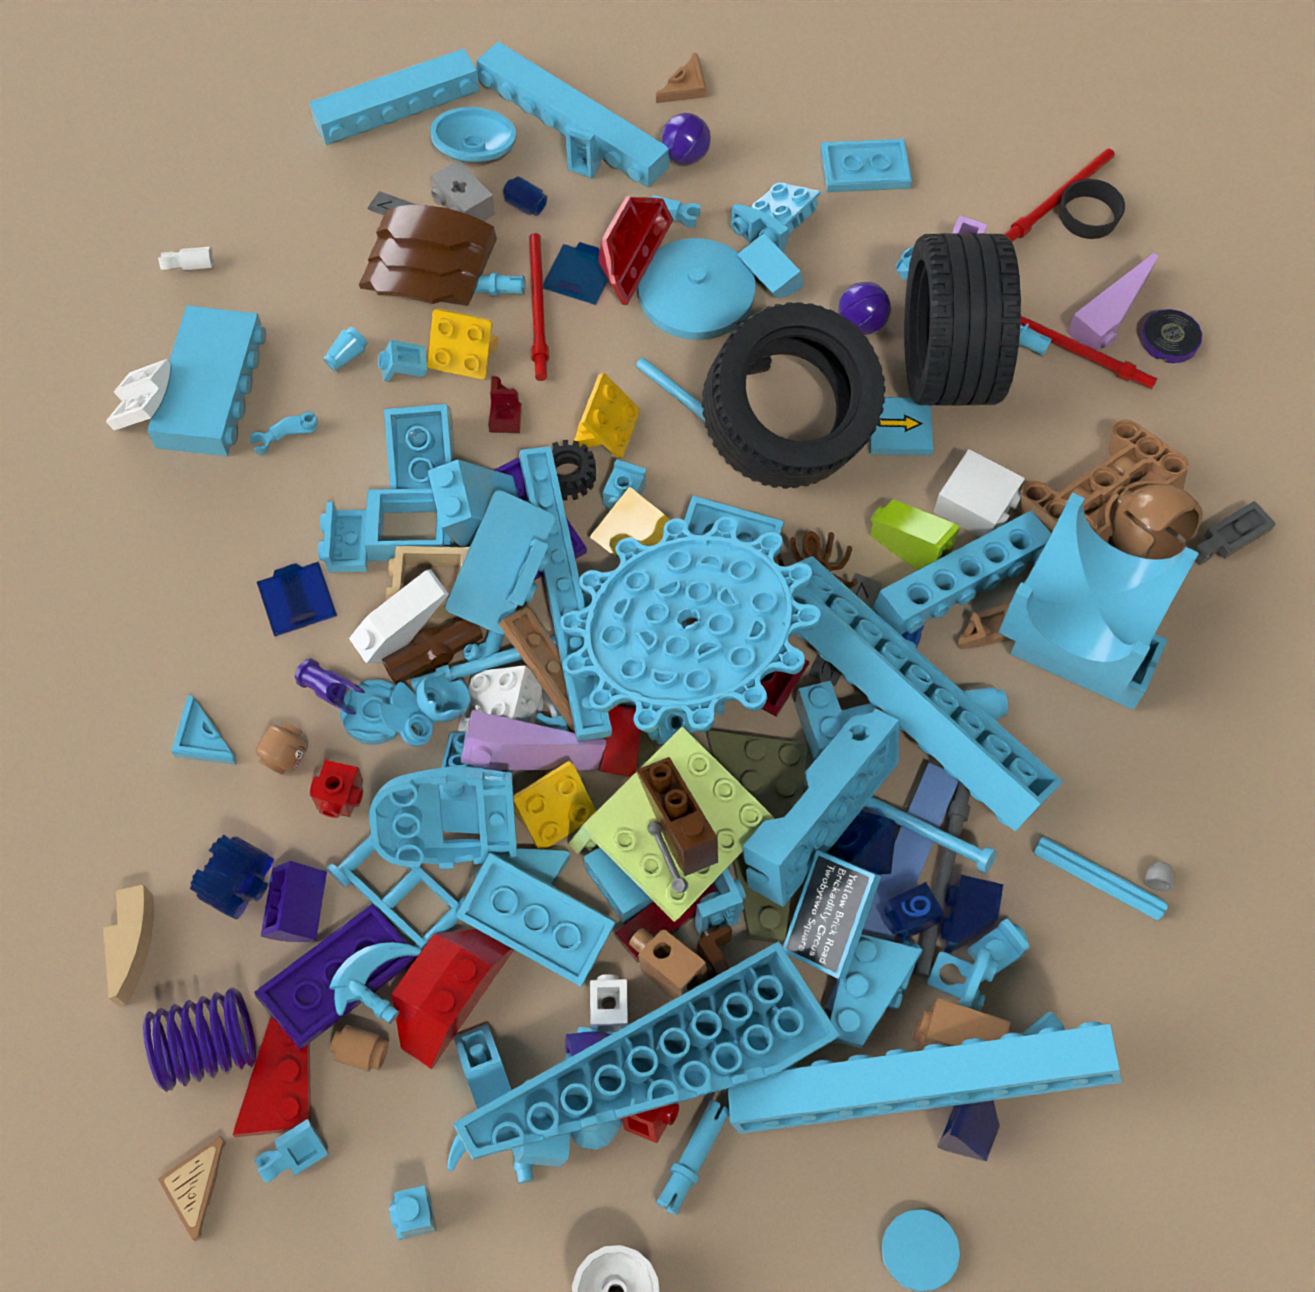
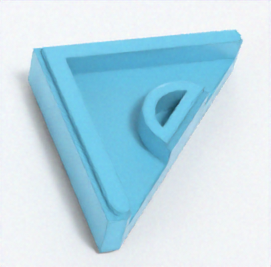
M188 695L171 750L172 754L176 757L235 765L237 760L234 754L230 751L192 695Z

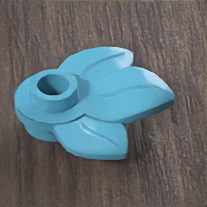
M399 682L391 693V704H384L379 707L381 719L390 730L400 733L402 739L407 744L415 747L422 746L430 740L433 724L437 721L432 720L419 709L416 695L403 682ZM411 726L418 730V735L413 732Z

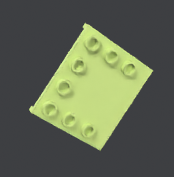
M683 727L642 767L668 757L671 758L718 837V863L684 876L669 850L680 877L685 878L688 882V889L683 893H677L672 889L673 877L655 837L648 832V825L651 822H657V819L637 772L582 825L568 844L577 854L584 847L591 851L598 845L674 922L743 851V845L763 821L774 819Z

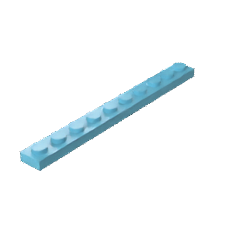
M551 446L523 449L519 452L528 503L552 513L555 517L545 542L549 544L546 552L550 554V557L543 570V576L577 741L610 737L612 729L608 712L600 713L593 709L589 703L590 694L597 688L600 682L599 676L587 675L574 678L563 669L565 658L580 650L584 645L585 639L580 636H571L564 632L560 627L561 617L568 612L580 611L586 607L582 589L579 585V575Z

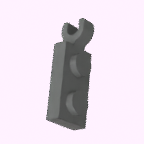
M1253 501L1207 529L1203 535L1207 540L1196 547L1198 549L1196 552L1199 554L1195 561L1198 565H1201L1217 552L1225 559L1270 532L1276 523L1256 501Z

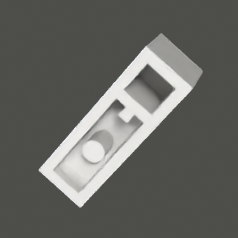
M426 570L367 615L349 639L366 663H383V658L409 644L449 593L432 570Z

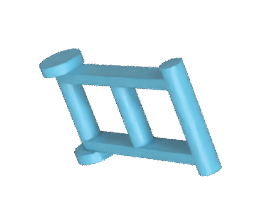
M370 835L338 867L331 863L326 869L344 888L352 884L415 944L414 947L420 948L422 951L434 934L448 932L460 920L456 915L465 899L461 898L457 902L420 867H407L410 872L381 900L352 873L375 850ZM420 881L451 908L422 938L392 911Z

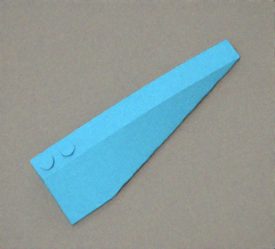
M778 941L453 1123V1126L471 1159L475 1160L779 1074L836 1040L840 1035Z

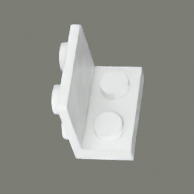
M527 666L484 670L472 674L468 688L471 693V705L461 715L458 727L461 733L467 730L472 710L539 725L535 716L538 713H542L544 704L543 690Z

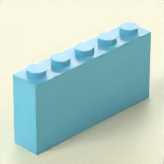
M186 305L169 359L171 365L166 392L147 429L155 448L228 456L231 445H235L237 440L236 426L238 419H242L244 415L245 395L251 391V374L253 369H256L258 366L259 346L264 344L266 338V330L261 325L258 313Z

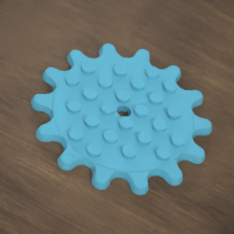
M730 516L718 519L713 528L704 535L690 533L687 523L683 519L669 520L664 525L662 540L653 546H644L635 538H624L616 545V553L621 560L617 569L608 573L590 570L583 573L579 578L581 589L592 596V602L583 610L571 611L561 617L560 627L564 632L571 636H580L585 639L584 645L580 650L565 658L563 669L574 678L587 675L599 676L600 682L597 688L590 694L589 703L593 709L600 713L608 712L621 703H635L636 712L633 720L636 727L644 732L656 730L661 720L672 712L686 713L692 728L699 732H706L714 724L716 708L727 701H738L747 709L758 711L764 707L767 700V693L761 685L763 677L775 671L796 674L802 670L805 663L803 652L792 647L788 640L797 632L816 628L821 618L818 607L809 604H799L793 599V595L798 590L808 586L813 575L811 567L805 563H798L787 567L777 565L774 562V558L781 551L783 545L782 537L778 533L768 532L753 542H742L736 537L738 522ZM688 618L698 619L692 625L686 626L685 629L681 625L682 621Z

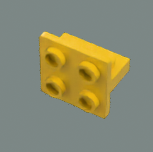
M438 308L433 310L427 367L467 377L485 379L487 377L489 355L498 346L499 336L492 335L493 321Z
M606 373L598 375L574 440L579 441V448L583 444L588 446V448L604 445L616 458H621L625 454L640 413V408Z
M570 761L513 795L515 817L528 830L537 849L546 850L582 827L596 812L574 764Z

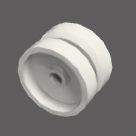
M623 1245L604 1246L589 1254L577 1268L572 1284V1292H608L611 1286H614L616 1289L622 1288L624 1292H659V1281L652 1264L637 1250Z

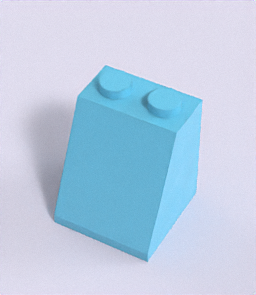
M455 460L428 470L441 529L460 547L471 546L494 492L502 490L519 498L515 480L511 475L461 460Z

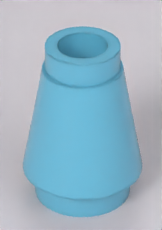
M350 326L347 330L343 329L323 360L332 370L337 371L365 351L364 347L368 343L355 328Z

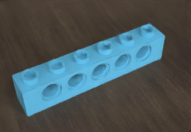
M1030 510L880 590L873 608L900 635L907 631L908 633H913L920 629L925 621L930 618H941L952 606L958 603L964 605L983 589L986 592L990 591L1005 577L1014 578L1027 565L1031 563L1036 564L1052 533L1035 513Z

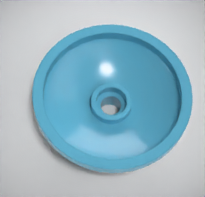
M462 107L446 111L433 121L430 129L431 140L438 150L452 159L468 163H483L496 160L508 153L516 141L515 127L508 118L493 110L479 107Z

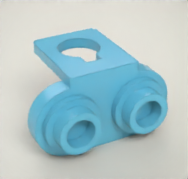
M981 947L974 965L941 951L937 955L927 984L960 998L958 1005L980 1012L985 995L979 993L980 989H978V986L984 979L989 982L992 981L999 962L993 959L991 950ZM953 964L958 967L960 975L966 977L964 985L959 982L955 985L943 983L939 976L942 966Z

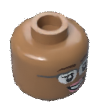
M287 722L282 727L270 725L256 747V753L261 757L258 762L281 775L285 771H294L308 748L307 742L301 738L303 731Z

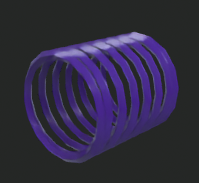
M230 987L225 996L215 992L211 1000L201 996L197 1004L187 1000L183 1008L173 1004L169 1011L159 1008L155 1014L149 1011L144 1017L143 1037L149 1066L157 1085L165 1092L173 1090L176 1085V1077L180 1084L186 1087L190 1081V1072L192 1077L200 1083L204 1077V1067L207 1074L215 1078L218 1073V1062L222 1071L229 1074L232 1069L231 1054L235 1065L240 1070H243L245 1064L252 1068L256 1062V1044L250 1016L241 992L235 987ZM218 1000L224 1009L226 1033L217 1012ZM203 1004L206 1005L210 1012L211 1033L203 1015ZM236 1004L243 1019L249 1053L242 1036ZM189 1008L195 1014L197 1036L189 1018ZM176 1011L181 1018L182 1037L174 1020ZM162 1015L167 1021V1037L160 1022ZM151 1021H152V1023H153V1030H152L153 1043H152V1037H151V1025H150V1022H151Z

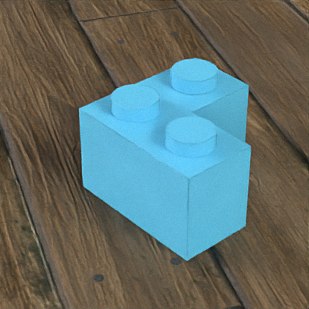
M831 681L799 688L795 707L814 761L852 716L872 713L875 709V706L870 703L841 711Z

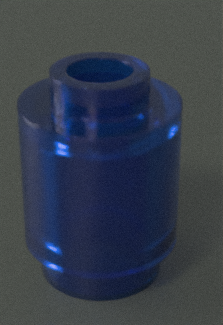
M520 176L509 179L503 189L505 202L527 215L533 214L538 216L546 206L548 197L543 194V190Z

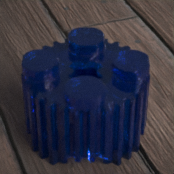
M222 835L209 849L213 856L209 858V862L204 866V871L197 869L192 876L193 880L190 883V889L197 893L196 896L199 900L237 920L244 913L250 900L259 901L266 892L268 883L264 881V877L272 867L274 858L238 836L229 838L226 835Z

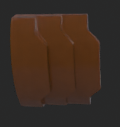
M405 205L386 210L376 231L378 238L368 258L369 263L360 280L359 287L360 289L376 291L378 295L407 297L431 304L447 302L469 306L477 288L478 280L483 274L497 241L494 226L471 215L437 206Z

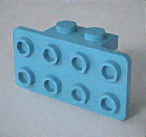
M502 490L494 492L446 601V611L497 634H504L499 623L504 618L515 613L517 606H523L524 601L528 603L531 601L537 584L533 583L537 571L543 572L548 563L550 554L546 551L549 544L545 542L555 521L554 515Z

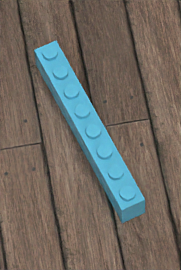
M499 41L476 60L478 78L485 87L493 89L501 94L504 99L512 101L526 113L534 115L547 126L553 127L564 134L565 137V129L568 125L594 134L600 158L608 162L610 166L618 168L629 175L632 180L649 187L669 168V148L665 144Z

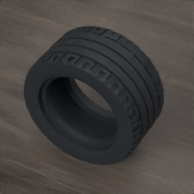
M923 234L916 240L912 251L905 297V366L911 398L918 405L975 406L999 404L1007 396L1013 381L1020 338L1021 290L1018 260L1014 245L1010 238L1003 234Z
M787 302L785 305L775 304L774 307L768 306L764 311L759 310L753 316L746 318L743 323L737 326L736 330L732 332L722 346L708 371L704 382L705 388L702 391L704 425L708 429L707 434L709 438L713 440L714 448H717L719 451L718 454L726 459L725 462L730 464L736 472H741L745 478L748 477L753 482H761L764 486L771 485L772 488H777L778 486H782L783 489H788L789 487L794 489L799 486L806 487L811 483L816 484L820 480L833 475L869 442L870 437L876 431V426L880 423V415L884 410L882 406L885 403V378L882 375L883 369L879 362V357L875 354L874 347L868 341L869 339L861 333V330L853 322L845 319L843 315L813 303ZM781 354L802 358L817 367L827 378L835 396L836 417L831 432L825 437L812 441H794L778 436L767 429L755 416L748 401L746 379L749 366L762 358Z

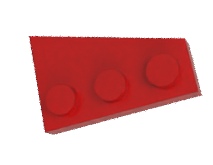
M273 1018L269 1020L232 1134L234 1137L283 1133L290 1131L307 1119L311 1123L310 1043L299 1050Z

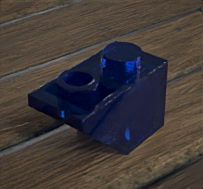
M962 874L956 885L950 884L946 898V905L951 906L949 919L944 918L940 932V939L945 940L944 952L951 954L992 928L999 916L1004 884Z

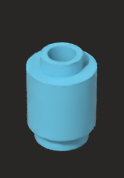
M989 687L963 691L994 720H999L1001 716L1007 715L1008 700L1004 690Z

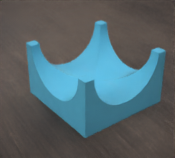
M1072 492L1035 566L1025 583L1021 582L1016 590L998 633L1122 695L1151 647L1149 644L1199 553L1185 547L1180 554L1160 560L1144 559L1124 553L1105 542L1093 531L1083 511L1085 498Z

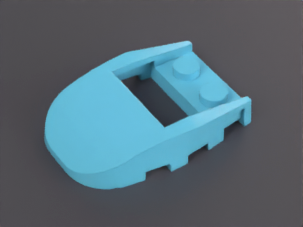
M464 766L414 772L396 777L387 782L377 792L370 806L369 821L373 846L383 859L392 864L419 868L421 863L439 864V869L454 868L456 863L474 861V864L484 863L489 853L497 854L510 851V858L517 857L512 773ZM448 781H458L476 786L480 839L444 840L439 784H447Z

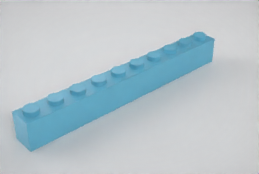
M1086 1022L1079 1025L1077 1029L1062 1030L1058 1027L1042 1029L1039 1034L1024 1036L1021 1033H1008L1002 1035L999 1040L984 1041L983 1039L973 1038L967 1039L962 1042V1045L946 1047L943 1044H931L925 1046L921 1051L908 1052L903 1049L888 1051L886 1056L871 1058L868 1055H854L844 1062L834 1063L830 1060H819L813 1062L809 1067L797 1068L796 1066H790L779 1074L728 1088L729 1115L732 1126L739 1134L1119 1084L1122 1083L1111 1025H1102L1100 1022Z

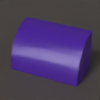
M293 861L273 867L260 936L285 942L316 941L327 872Z

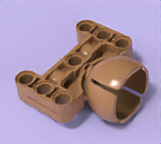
M1127 419L1117 421L1113 425L1108 450L1111 457L1059 493L1040 481H1030L1022 487L1019 506L1020 516L1032 510L1052 533L1073 492L1085 498L1083 503L1085 518L1100 538L1108 543L1109 536H1112L1116 549L1144 559L1160 560L1180 554L1185 549V544L1167 531L1166 528L1169 526L1186 540H1192L1202 521L1203 512L1199 503L1188 492L1183 490L1189 467L1188 459L1138 423Z

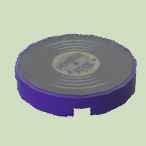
M1165 309L1158 310L1149 315L1143 324L1140 339L1143 348L1156 359L1160 357L1166 359L1165 362L1173 364L1191 359L1202 343L1203 334L1199 324L1191 316L1182 311Z

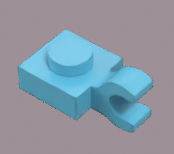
M307 1119L274 1140L278 1150L266 1151L256 1157L254 1161L259 1167L257 1169L264 1182L267 1183L288 1168L291 1169L294 1176L327 1156L328 1152Z

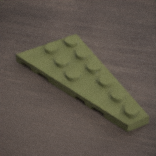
M713 730L707 731L712 756L774 819L785 817L803 794L808 744ZM742 851L734 860V868L746 895V899H743V912L749 939L772 943L779 941L780 944H784L790 899L782 907L750 889L747 883L746 870L749 867L757 872L759 870L745 863L744 851Z

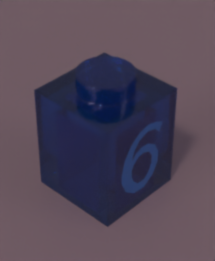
M927 882L889 899L884 909L885 914L883 918L889 931L892 934L897 933L901 942L939 924L944 912Z

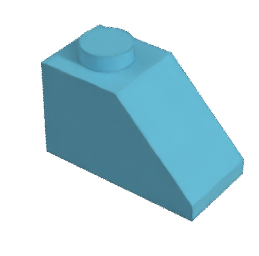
M488 1023L453 1037L477 1109L511 1091Z

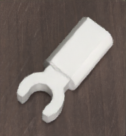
M211 247L181 249L178 253L164 252L158 258L161 270L182 267V270L212 268L214 265Z

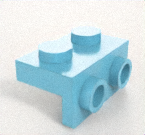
M334 502L326 503V513H321L320 517L324 541H319L318 555L320 561L325 562L329 573L367 572L368 557L364 547L366 510H336Z

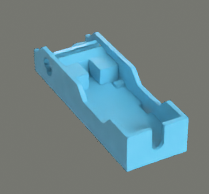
M876 708L872 713L852 716L806 770L805 776L808 790L788 814L783 818L763 821L743 845L745 863L759 870L757 872L750 867L746 870L747 883L750 889L782 907L785 906L806 880L816 850L826 853L830 850L899 764L898 719Z

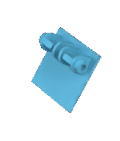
M778 182L763 197L754 202L751 208L762 211L780 221L789 228V236L794 228L799 227L800 223H803L809 215L816 211V206L818 205L816 198L821 192Z

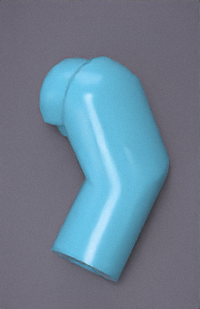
M489 630L484 643L466 645L463 650L464 658L469 662L498 653L505 633L497 634Z

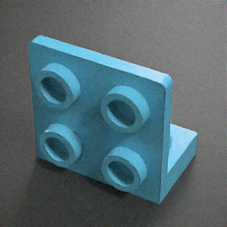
M731 864L713 882L718 892L706 895L700 900L701 903L697 904L695 928L699 937L711 927L719 926V928H722L728 924L732 927L740 923L741 911L744 910L743 899H746V895L738 878L733 880L728 868L731 867Z

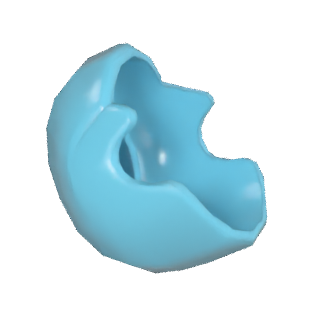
M445 672L425 676L417 686L416 691L419 709L437 722H451L462 715L471 705V693L465 682L461 679L450 681L446 678Z

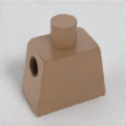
M641 928L632 936L629 945L639 953L638 957L642 972L671 1000L708 981L706 962L666 930H661L653 937L648 931Z

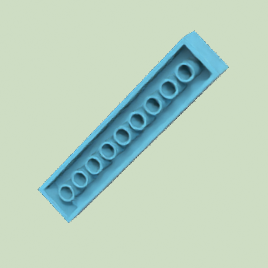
M811 556L795 563L809 565L813 575L808 586L798 590L793 595L794 601L799 604L814 605L818 607L821 613V618L816 628L800 631L795 634L807 640L817 649L822 659L831 662L841 671L842 676L847 682L856 685L865 693L871 704L898 719L899 729L906 731L914 738L921 750L943 765L944 770L950 776L957 778L963 783L976 800L987 805L1002 824L1017 831L1059 788L1063 781L818 560Z

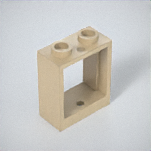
M396 546L395 558L389 559V577L393 578L392 587L386 588V601L404 588L406 566L459 567L460 572L470 547ZM446 597L429 619L455 620L459 617L446 611L445 604L448 599Z

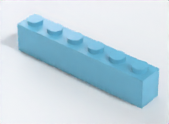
M463 48L310 101L309 105L314 124L324 143L328 145L480 91L478 73Z

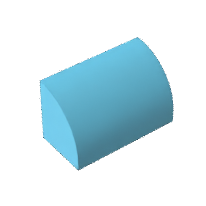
M765 233L737 254V257L777 298L787 297L804 286L801 271Z
M601 848L583 857L584 869L623 925L654 902Z

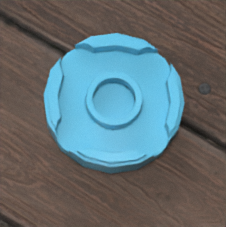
M375 679L360 683L359 687L365 690V693H359L350 689L345 694L344 702L346 706L357 713L355 715L347 714L340 710V718L346 732L354 740L367 745L383 744L394 739L399 733L390 730L383 723L379 707L384 704H391V693L395 685L381 679Z
M924 1209L909 1210L894 1218L884 1231L881 1243L883 1264L890 1275L903 1288L915 1292L933 1291L948 1283L956 1272L960 1258L958 1238L950 1224L938 1214Z

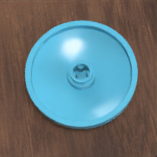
M701 238L674 241L662 246L655 253L638 285L639 303L647 318L666 333L693 340L718 337L732 331L733 323L745 320L750 313L755 296L754 274L737 257L738 252L723 243Z

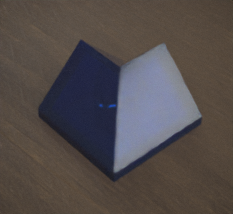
M861 810L827 853L878 875L891 874L897 824L892 819Z
M994 1100L954 1105L937 1147L944 1151L987 1161L1000 1127Z

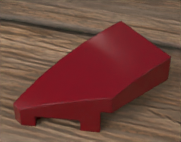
M492 376L489 432L520 433L522 403L519 402L518 391L514 388L509 390L501 384L499 377Z

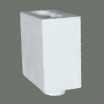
M968 449L939 493L933 512L982 537L1008 522L1010 515L1007 512L1011 507L1014 509L1018 507L1021 499L1020 489L1025 478Z

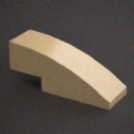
M144 884L115 890L117 925L103 927L108 998L118 1007L126 1006L132 996L146 963L151 943L154 919L153 894Z

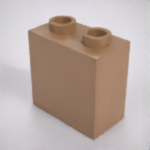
M937 997L929 1011L924 1010L921 1019H918L912 1040L918 1042L916 1051H921L925 1046L931 1044H943L946 1047L962 1045L963 1041L973 1038L983 1039L984 1041L999 1040L1002 1035L1008 1034L1011 1022Z

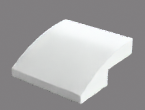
M167 359L129 372L116 388L114 393L122 402L106 420L113 430L152 418L162 402L168 385L171 364Z

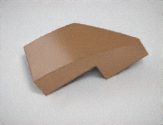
M1008 603L979 613L973 612L968 627L963 636H960L958 640L959 648H974L1009 640L1010 638L998 633L1008 611Z

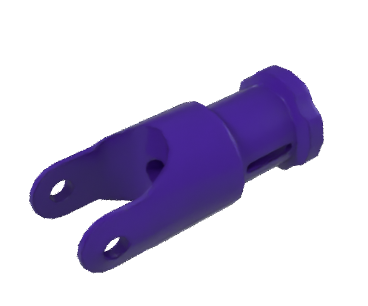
M312 658L306 659L301 663L295 673L297 685L303 688H311L315 691L317 697L347 714L355 715L357 713L346 706L344 696L348 687L356 692L365 693V690L332 670H324L319 666V662Z

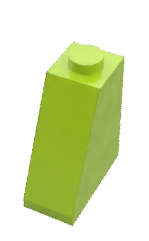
M893 499L885 508L880 506L870 519L872 527L869 536L918 571L952 552L960 526Z

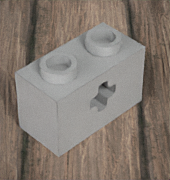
M460 161L454 162L431 176L433 188L431 195L439 206L443 205L445 208L471 215L482 221L495 215L493 195Z

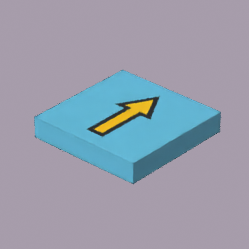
M885 397V403L882 406L884 410L880 415V423L876 426V431L869 440L870 454L932 456L931 405H918L912 398Z

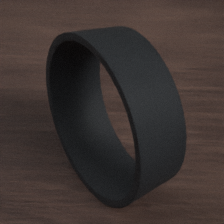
M1098 179L1078 180L1070 184L1063 193L1060 218L1066 229L1076 236L1086 239L1102 238L1110 234L1125 212V201L1122 194L1105 181ZM1079 197L1096 198L1110 207L1114 214V221L1106 225H1088L1075 219L1068 212L1066 205L1071 200Z

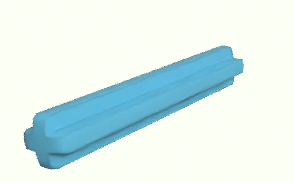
M1042 837L1035 848L1034 853L1037 856L1155 920H1160L1168 908V903L1163 899L1047 837Z

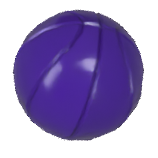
M681 113L672 117L665 124L662 130L661 142L669 148L668 156L672 161L681 165H691L701 160L707 154L711 142L710 130L705 121L699 116L692 113Z
M861 282L851 285L846 289L838 304V314L853 322L863 335L873 334L881 330L891 313V302L888 294L882 287L873 282Z

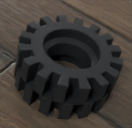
M563 440L562 446H559L558 442L552 443V454L556 469L563 464H574L580 469L579 473L570 477L557 474L562 500L567 501L568 495H572L573 500L578 499V493H581L584 497L588 494L587 488L592 490L594 482H596V462L593 452H588V446L585 444L579 448V441L573 440L572 445H568V440Z

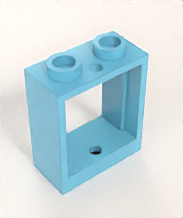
M432 489L368 490L364 547L369 561H389L390 558H395L396 546L452 547V538L441 529L438 512L436 540L383 541L384 513L437 512Z

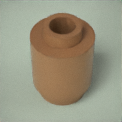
M346 1025L343 1031H336L331 1043L330 1052L335 1053L334 1060L336 1062L365 1071H370L371 1069L380 1070L386 1058L389 1041L381 1039L380 1034Z

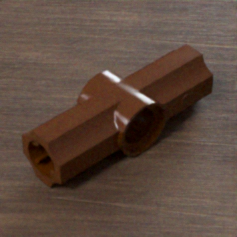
M459 617L438 629L433 626L423 629L414 636L411 644L383 658L382 662L391 680L397 685L399 682H405L427 669L435 671V668L449 664L454 654L463 650L466 645H472L483 639V633L479 625Z

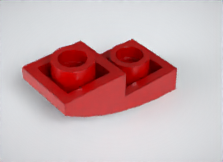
M615 706L608 711L612 733L610 737H604L606 746L602 755L600 772L632 777L636 773L641 730L636 727L633 720L636 709Z

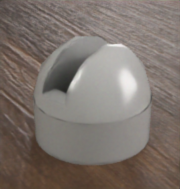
M1159 861L1148 868L1145 878L1146 886L1157 891L1173 890L1175 871L1171 865Z

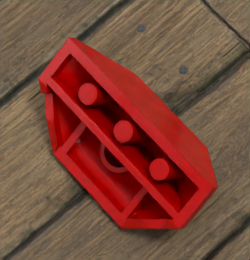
M625 197L601 239L599 263L622 305H628L674 220L663 198Z
M478 929L434 934L391 993L393 1007L399 1011L396 1017V1024L401 1049L432 1070L514 949Z

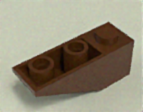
M668 757L637 769V775L657 822L662 826V833L669 850L684 876L718 863V837L671 758Z

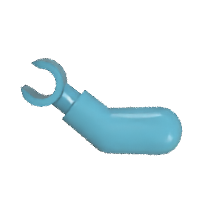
M308 411L299 416L283 418L268 428L266 433H252L250 436L251 443L263 442L265 444L264 446L254 447L255 453L259 455L267 453L269 443L277 442L287 435L313 433L318 425L317 417L314 413Z

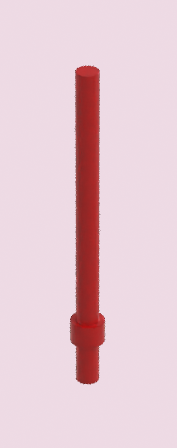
M1107 148L1026 217H1020L1011 225V229L1004 235L1010 238L1012 243L1017 238H1023L1027 235L1036 222L1062 201L1063 193L1070 184L1078 180L1089 179L1114 158V151Z
M532 233L529 236L534 335L531 358L535 362L536 380L545 381L547 379V361L550 357L549 346L546 344L541 236L538 233Z
M1021 315L1020 325L1025 327L1028 324V328L1051 338V343L1117 373V377L1127 382L1133 380L1150 389H1153L1158 378L1136 369L1137 365L1129 361L1123 363Z

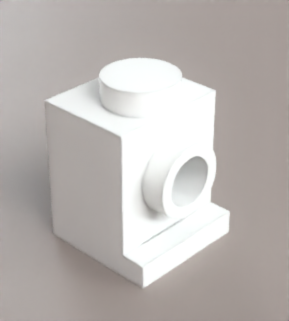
M601 975L597 977V980H590L591 1028L605 1033L617 1032L628 1026L627 979L619 980L617 975ZM606 1000H612L616 1006L614 1009H604L602 1004Z

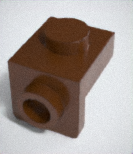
M729 924L722 928H719V926L709 928L700 935L701 939L698 940L697 953L706 962L708 980L730 969L729 964L719 947L731 941L733 931Z

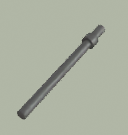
M960 781L958 782L955 800L950 802L947 817L950 819L947 833L959 839L963 823L968 821L971 808L968 805L969 789ZM943 847L931 906L921 942V949L923 950L917 960L914 973L923 978L929 977L957 854Z

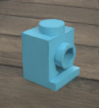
M616 459L614 469L603 491V506L611 510L628 487L642 495L646 486V468Z
M425 1185L394 1192L395 1199L391 1200L392 1204L389 1205L392 1227L396 1229L398 1240L436 1231L431 1195Z

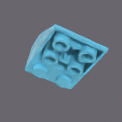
M450 732L441 768L464 766L492 770L461 763L466 732ZM493 770V771H501V772L512 773V782H513L514 770ZM448 781L447 784H439L443 831L480 834L476 786L458 781Z

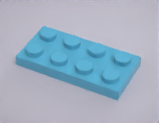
M489 853L456 915L458 919L580 987L584 985L617 922L494 853Z

